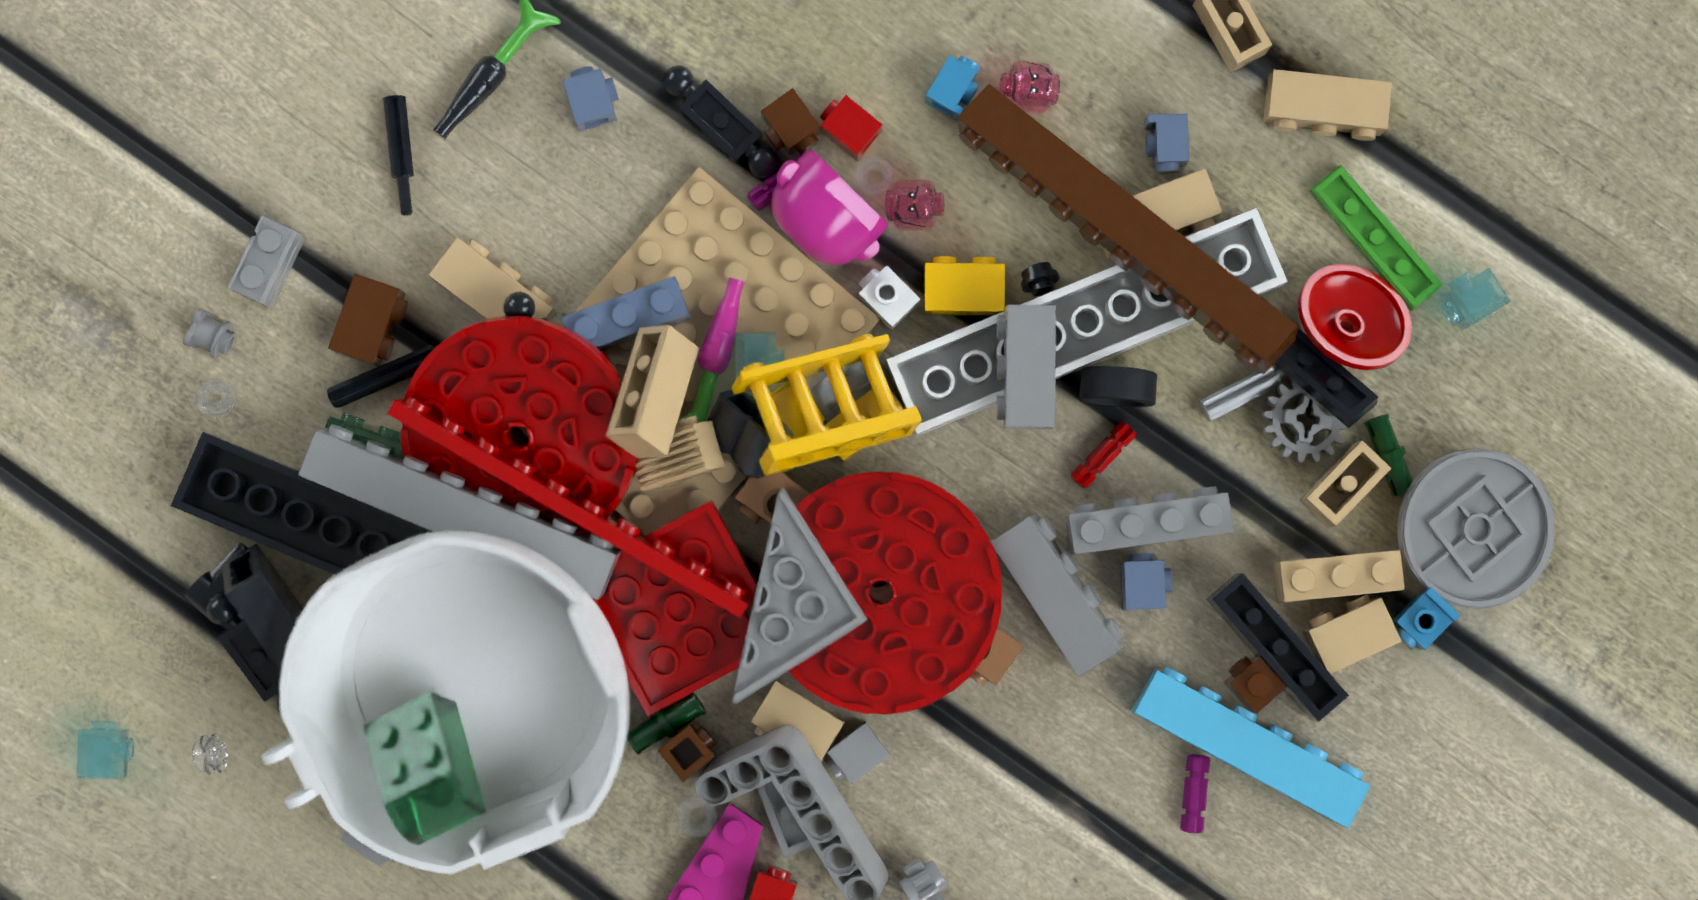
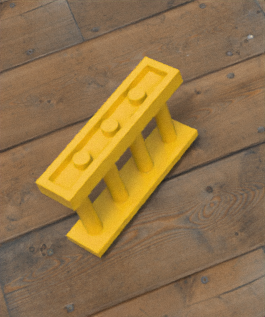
M865 334L855 338L847 345L766 366L762 362L753 363L740 371L731 387L732 391L736 395L752 390L771 440L768 448L759 460L764 475L912 435L922 422L917 406L902 410L901 406H896L877 358L881 356L890 343L888 334L873 337L872 334ZM862 362L881 409L878 417L866 420L865 416H860L841 367ZM826 372L845 420L841 427L829 430L828 426H823L805 376ZM789 381L808 429L804 437L792 440L791 436H786L768 389L770 385Z

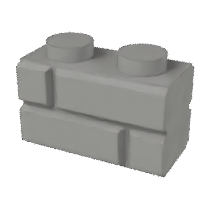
M261 216L254 230L256 236L251 237L229 283L228 289L272 309L303 245L305 237L295 230Z

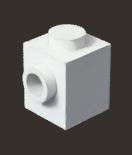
M887 265L880 272L873 268L859 283L863 289L859 292L858 298L891 331L920 303V298Z

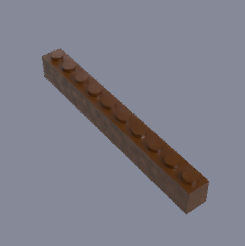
M988 84L957 117L959 137L966 146L974 151H977L978 148L989 156V161L994 168L1002 174L1006 175L1008 172L1019 180L1020 187L1033 198L1041 197L1049 204L1050 211L1063 222L1070 220L1080 228L1079 232L1087 242L1093 246L1100 244L1110 252V258L1116 265L1126 271L1130 268L1141 277L1142 284L1155 295L1162 293L1172 301V307L1180 316L1187 320L1193 318L1201 324L1204 333L1213 342L1219 345L1225 343L1234 350L1236 359L1250 370L1256 368L1265 374L1296 340L1297 324L992 85Z

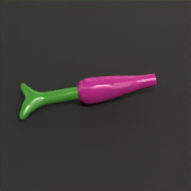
M729 277L725 294L713 316L700 349L698 363L702 369V374L692 409L684 418L696 416L698 422L707 421L706 414L717 376L726 371L731 360L739 302L744 281Z

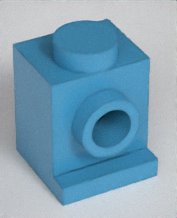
M949 55L927 92L925 103L958 122L957 117L964 110L959 105L961 102L968 105L979 87L974 80L980 66L965 56H960L956 59Z
M1429 587L1428 589L1422 588L1392 621L1398 629L1397 632L1402 643L1412 650L1416 646L1419 650H1426L1453 621L1459 618L1460 614L1432 587ZM1423 614H1427L1431 618V625L1427 629H1423L1419 625V618Z

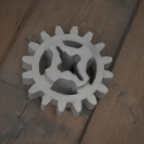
M1293 380L1290 383L1291 390L1283 384L1278 386L1276 389L1280 397L1270 396L1266 399V402L1273 407L1272 411L1261 413L1262 418L1270 420V425L1262 429V433H1272L1274 439L1269 443V447L1273 448L1281 445L1283 449L1280 457L1285 459L1291 453H1295V461L1299 464L1304 462L1306 455H1309L1312 463L1320 461L1319 451H1322L1327 456L1334 454L1331 443L1343 444L1345 439L1338 432L1339 430L1347 429V427L1330 412V415L1324 414L1318 406V402ZM1300 394L1295 408L1282 409L1288 399ZM1307 411V418L1313 419L1314 424L1303 430V423L1297 421V416ZM1281 426H1286L1293 435L1292 442L1284 435ZM1318 431H1328L1326 437L1319 444L1310 447L1314 434Z

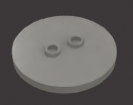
M1485 449L1455 451L1436 459L1426 466L1407 489L1399 509L1397 522V537L1401 556L1415 581L1423 589L1432 587L1449 604L1475 609L1499 606L1524 593L1544 570L1553 548L1555 536L1553 507L1544 486L1537 476L1517 459L1501 452Z

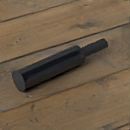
M391 95L382 98L391 177L397 179L401 215L410 216L413 212L409 177H413L414 172L406 96Z

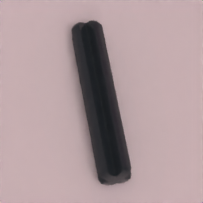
M427 345L329 387L327 395L332 406L335 408L343 407L412 377L422 361L435 347Z

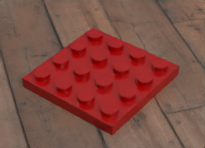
M713 500L643 536V538L652 543L655 538H658L676 549L674 556L687 563L691 558L710 568L712 571L709 576L719 582L724 583L725 579H729L746 589L747 591L744 596L751 599L741 618L621 550L604 595L598 600L592 598L614 634L624 662L627 680L647 717L738 669L758 582Z

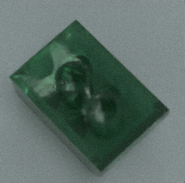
M429 691L363 725L385 810L395 828L406 840L413 844L421 845L487 812L455 701Z

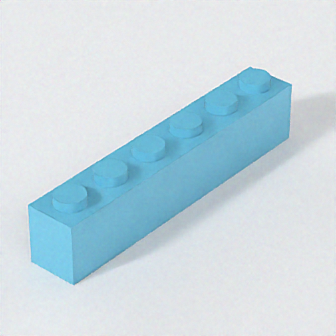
M1165 667L1163 673L1158 670H1152L1131 710L1132 713L1349 829L1371 785L1361 781L1364 775L1363 772L1342 762L1340 768H1337L1326 762L1329 755L1309 743L1306 744L1304 749L1290 742L1293 737L1291 733L1274 724H1271L1269 730L1255 723L1258 716L1238 705H1236L1233 711L1219 704L1222 696L1203 686L1200 687L1198 692L1184 685L1187 677L1168 667Z

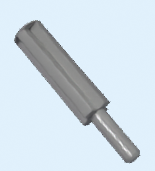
M1273 366L1265 374L1258 370L1199 400L1202 413L1210 422L1281 385L1280 379L1287 375L1278 367L1274 369Z

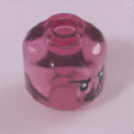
M1019 60L1011 65L1008 73H1002L999 92L1023 111L1043 114L1049 109L1050 105L1057 103L1060 92V78L1058 74H1054L1052 67L1047 63Z
M929 179L899 180L894 184L892 190H887L885 210L887 220L893 221L895 227L900 231L930 230L935 226L937 216H944L943 192H937L934 183Z

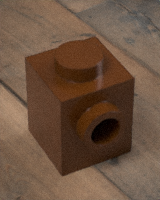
M793 88L761 110V117L769 127L764 133L777 151L784 148L789 156L795 151L803 154L819 142L816 136L821 133V126Z
M1247 656L1241 658L1228 670L1231 676L1224 681L1247 710L1256 714L1287 688L1260 656H1253L1250 659Z
M691 723L661 747L658 752L681 781L684 782L715 757L716 753L712 747L717 743L702 725L696 729Z

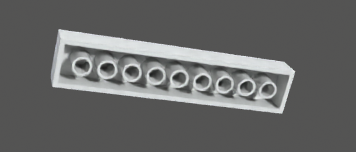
M1257 208L1186 237L1258 295H1263L1280 288L1288 282ZM1118 265L1021 304L1056 305L1055 380L1197 321L1193 318L1187 320L1180 316L1172 307V301L1162 293L1159 295L1153 294L1142 284L1141 277L1130 268L1127 271L1123 270ZM1005 311L886 360V367L904 409L917 406L922 422L914 431L915 437L995 405L997 396H1004V380H997L996 366L997 355H1004V339H997V315H1004Z

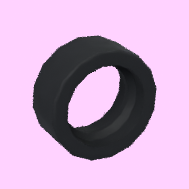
M1085 367L1081 371L1079 399L1085 403L1101 406L1152 407L1156 403L1157 374L1153 371L1132 367Z

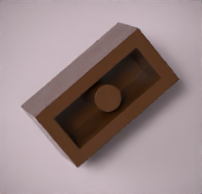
M354 273L328 349L376 367L381 365L382 360L388 361L395 344V338L391 337L395 323H401L407 311L408 301L404 300L406 293L399 288Z

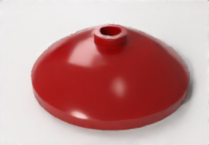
M1348 264L1326 266L1313 273L1300 291L1298 313L1302 327L1312 343L1335 362L1358 370H1376L1394 363L1407 349L1412 335V322L1408 308L1394 287L1374 272Z

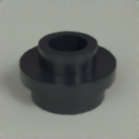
M1041 262L1031 265L1022 271L1021 276L1023 280L1020 285L1023 292L1032 293L1033 296H1041L1055 288L1054 284L1059 281L1060 276L1057 270L1052 269L1051 263Z

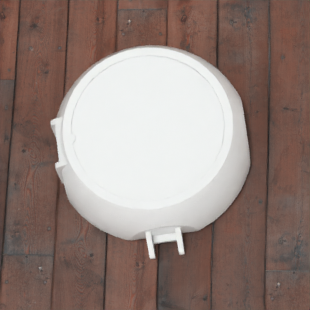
M464 531L425 533L387 547L341 571L327 581L306 605L288 641L280 678L281 717L291 737L263 753L261 758L265 765H270L287 756L289 757L303 787L283 800L288 810L297 808L320 794L333 820L356 840L396 862L417 869L443 874H453L478 863H481L485 870L563 839L569 827L589 820L596 812L617 774L626 745L629 726L627 673L617 641L601 610L580 584L557 564L523 545L497 536Z

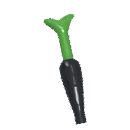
M519 0V25L493 56L482 57L476 63L453 98L445 115L433 130L443 139H446L459 123L476 110L501 85L506 77L505 65L527 38L541 28L561 24L558 17L535 11L529 0Z

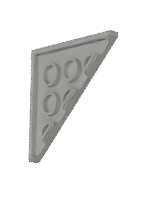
M784 488L779 490L732 696L734 704L739 703L867 621V618Z

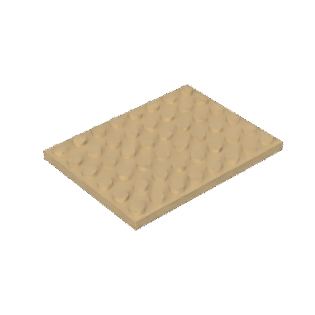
M700 166L575 311L577 312L665 279L676 277L691 319L672 327L699 347L678 420L684 418L692 409L702 374V369L698 363L700 349L713 316L725 294L729 277L744 281L740 296L731 360L726 371L717 376L706 420L719 393L732 389L731 387L744 367L758 362H762L766 366L850 344L855 338L869 334L880 321L877 315ZM635 340L601 351V353L608 360L611 354L630 359ZM825 371L805 376L807 384L809 385L819 378ZM785 382L768 386L769 392ZM752 390L747 392L752 397H754ZM519 427V429H521L526 435H528L526 427ZM721 453L724 468L663 488L642 491L638 475L634 473L630 487L615 510L626 520L638 526L644 535H647L710 500H713L719 511L748 476L739 470L738 465L729 454Z

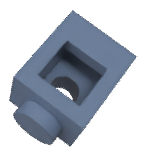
M1188 113L1147 115L1144 120V129H1152V134H1146V157H1153V168H1155L1156 174L1179 173V167H1185L1189 162Z

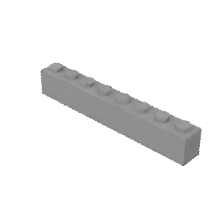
M331 424L329 429L322 428L315 431L298 474L299 476L433 532H476L518 543L557 564L573 577L590 597L598 600L604 595L621 550L614 548L611 543L592 533L591 537L578 533L576 532L577 526L561 518L555 517L553 522L538 516L540 510L531 505L517 502L516 506L501 501L503 495L490 488L480 486L477 491L465 486V479L454 473L442 471V474L439 475L427 470L428 464L418 458L405 455L403 460L389 454L391 448L382 443L368 440L367 444L354 440L352 439L354 433L343 427Z

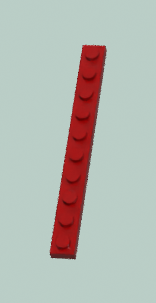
M409 396L407 401L403 398L393 401L387 412L389 416L739 618L743 615L751 599L744 596L747 590L729 579H725L724 583H721L709 576L712 570L706 565L692 558L687 563L674 556L676 549L658 538H655L652 543L640 536L641 529L630 521L620 518L617 523L605 516L606 508L586 497L581 502L569 495L570 487L552 477L545 481L534 475L533 473L536 468L518 457H514L513 461L508 460L498 454L501 449L498 445L483 437H479L477 441L463 433L466 428L449 417L444 416L441 421L428 413L431 407L419 399Z

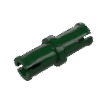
M1389 414L1380 415L1365 421L1364 425L1367 427L1377 455L1391 467L1385 477L1392 497L1406 493L1413 480L1403 456L1406 454L1405 447L1399 446Z
M693 692L667 709L655 712V716L628 731L627 740L633 750L639 755L642 751L667 736L670 739L678 734V729L699 716L705 715L707 712L697 694Z

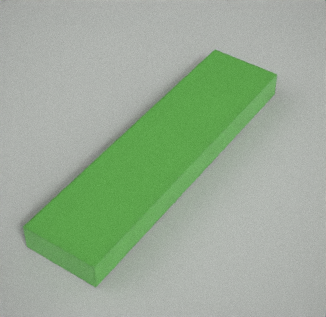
M1339 165L1309 191L1378 274L1400 294L1410 311L1414 310L1443 285L1342 165Z

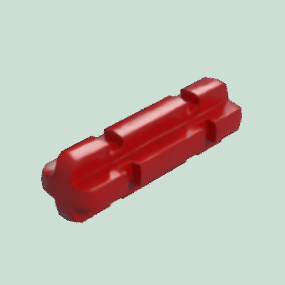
M1120 422L1110 432L1112 435L1105 437L1084 459L1086 461L1085 464L1081 463L1071 473V478L1081 488H1087L1096 479L1095 475L1102 473L1122 452V446L1126 447L1136 437L1135 431L1127 423Z

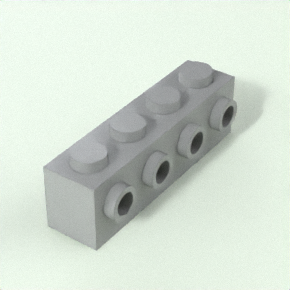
M1215 486L1194 489V497L1178 499L1177 492L1153 495L1154 503L1138 505V498L1136 497L1115 500V508L1099 510L1098 503L1074 506L1075 514L1065 516L1071 555H1079L1233 533L1228 492L1217 494V487Z
M1035 513L991 541V543L1080 677L1119 652L1124 647L1121 641L1124 635L1116 621L1111 617L1106 619L1098 607L1102 602L1095 589L1090 584L1085 586L1076 572L1080 569L1074 557L1067 550L1062 552L1054 539L1058 535L1053 525L1046 517L1040 519L1038 514Z

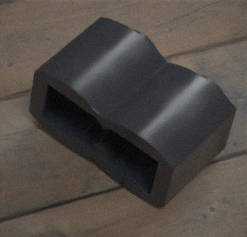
M732 389L719 393L707 421L712 420L720 452L729 454L743 474L757 479L768 476L764 475L759 460L765 453L771 440L755 398L747 392L734 395ZM781 421L786 436L793 437L792 431Z

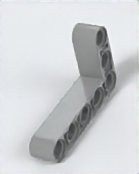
M788 725L780 726L710 760L695 783L696 794L702 802L713 806L721 805L772 781L845 899L878 900L888 881V871L799 729ZM778 747L785 749L788 754L781 752ZM745 762L752 764L755 769L749 767ZM714 777H716L717 779H719L723 784L717 782V781L714 779ZM799 781L805 782L809 787L803 786ZM820 814L825 815L829 820L822 818ZM841 848L847 849L850 853H846ZM862 881L869 883L870 886L865 885Z

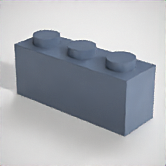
M674 276L565 315L561 319L564 327L582 336L601 352L635 340L639 328L661 325L673 326L690 320L691 317L678 281Z

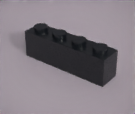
M1236 573L1206 599L1255 656H1260L1287 686L1284 690L1311 721H1321L1349 696L1243 573Z

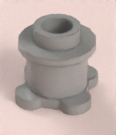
M199 309L194 315L193 322L184 337L183 344L188 347L196 348L198 346L207 350L214 359L218 358L221 354L227 355L236 339V333L232 332L233 324L229 321L225 323L211 318L212 313Z

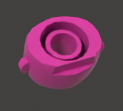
M812 149L805 152L797 161L789 160L781 166L777 174L778 183L772 194V215L778 226L807 255L823 265H841L854 259L868 260L879 252L877 239L889 224Z

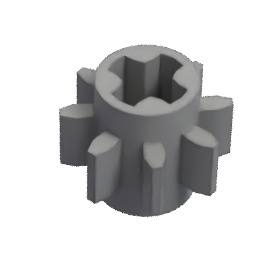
M919 858L902 868L907 877L900 880L899 884L909 900H945L940 891L948 887V884L933 860L923 865Z

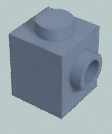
M592 66L582 67L570 73L571 77L563 80L574 119L580 132L618 121L612 102L619 100L613 78L605 79L601 68L593 70Z
M1154 553L1130 554V562L1120 563L1122 610L1166 608V592H1172L1171 568L1164 567V560H1154Z

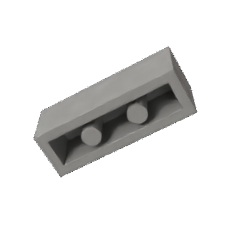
M1007 305L1004 315H997V339H1004V355H997L996 375L997 380H1004V396H997L996 420H1004V430H1052L1055 428L1056 305Z

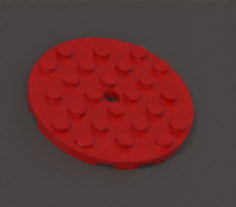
M503 316L473 323L455 332L434 348L422 361L409 383L404 397L406 401L409 396L419 399L431 407L428 413L441 421L444 416L457 421L466 428L463 433L476 441L479 437L488 439L501 448L498 454L508 460L513 461L514 457H518L536 468L533 473L534 475L545 481L552 477L570 487L569 495L581 502L586 497L606 508L604 515L610 517L631 485L638 458L606 437L623 379L603 353L582 336L566 327L550 321L524 316ZM402 424L400 437L404 458L405 455L418 458L428 464L427 470L439 475L442 474V471H447L461 476L465 479V486L477 491L480 486L495 490L503 495L501 501L516 506L517 502L531 505L540 510L538 516L553 522L555 517L567 520L577 526L576 532L585 536L592 533L414 429ZM511 427H526L529 435L528 444L518 445L514 443L510 437Z
M864 472L849 475L819 488L795 506L862 610L867 621L788 672L803 687L820 699L837 707L864 714H898L913 711L943 698L966 681L987 654L994 640L1002 610V576L999 561L987 533L968 507L942 487L925 479L898 472ZM877 581H885L893 589L892 599L884 605L874 603L869 596L870 587Z

